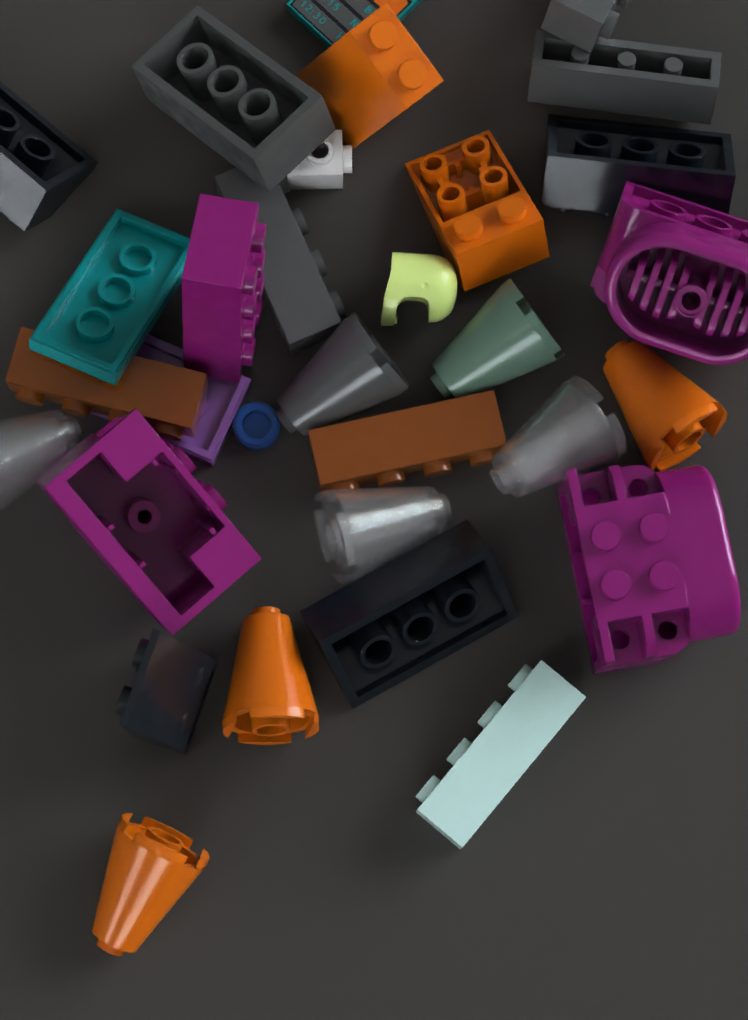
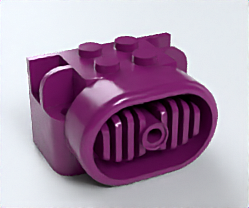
M626 180L590 284L594 288L595 294L602 302L607 304L608 310L616 324L637 341L711 365H728L746 360L748 358V221Z
M134 408L126 416L116 417L95 434L91 433L42 474L36 482L65 515L73 528L120 579L153 619L173 636L262 558L222 512L228 506L222 496L211 484L208 483L206 485L201 479L196 481L191 475L197 469L192 460L179 446L175 448L170 442L166 445L140 412ZM143 510L142 515L137 518L138 513Z
M613 465L607 466L603 471L577 475L576 468L566 470L556 490L593 675L662 663L675 657L688 643L729 636L738 630L741 621V600L737 572L720 495L716 483L706 467L693 465L654 472L651 468L644 465L625 467Z

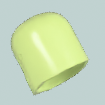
M392 252L391 272L384 294L381 326H394V324H397L396 310L404 301L424 303L428 308V322H438L449 316L457 298V275L452 263L440 255Z

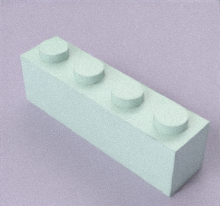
M542 660L534 669L527 664L521 668L507 685L514 691L512 696L503 706L496 700L492 703L477 722L484 728L473 743L464 737L446 759L453 765L442 780L433 775L415 796L422 802L416 813L459 849L463 848L586 698L585 695Z

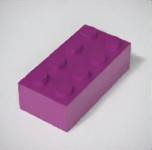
M200 194L181 278L184 368L206 373L208 378L240 383L243 365L251 367L256 346V338H254L256 325L260 326L263 313L264 298L262 294L265 281L263 269L266 250L263 248L267 224L258 223L259 203Z

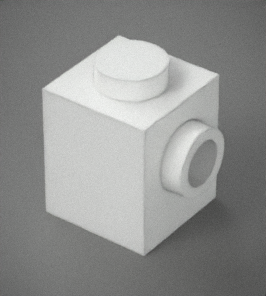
M335 130L287 175L290 190L343 189V173H352V145H343L342 130Z

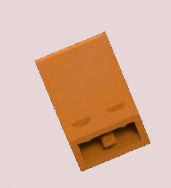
M490 130L405 163L408 175L444 256L452 263L456 271L457 280L464 292L550 257L544 219Z

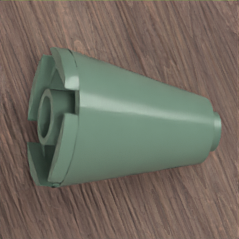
M509 278L502 283L432 363L436 373L430 376V379L446 400L452 395L458 398L487 391L562 358L565 353L549 333L512 279Z

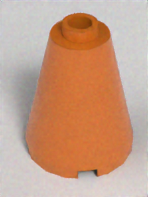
M622 340L612 346L605 354L607 361L603 366V372L645 463L653 471L655 467L659 471H665L691 457L701 449L697 441L702 435L708 431L714 437L725 423L728 412L721 403L642 342Z
M263 606L252 610V614L246 616L242 621L222 720L223 734L229 739L231 732L238 733L239 743L253 745L292 743V733L304 730L305 739L312 737L319 731L320 719L291 619L288 615L280 613V609L277 607Z
M133 813L122 814L117 823L92 927V933L98 938L97 946L107 953L119 957L123 956L124 952L135 953L204 870L210 859L208 852L204 848L198 856L190 849L194 840L166 824L145 816L141 824L129 822Z

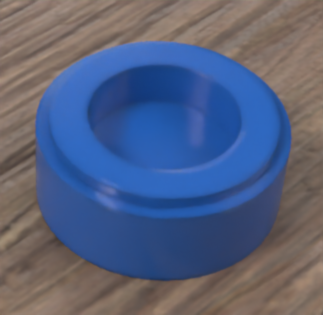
M251 402L242 406L235 414L233 420L235 438L241 446L251 451H263L270 448L280 435V420L276 416L275 410L262 402Z

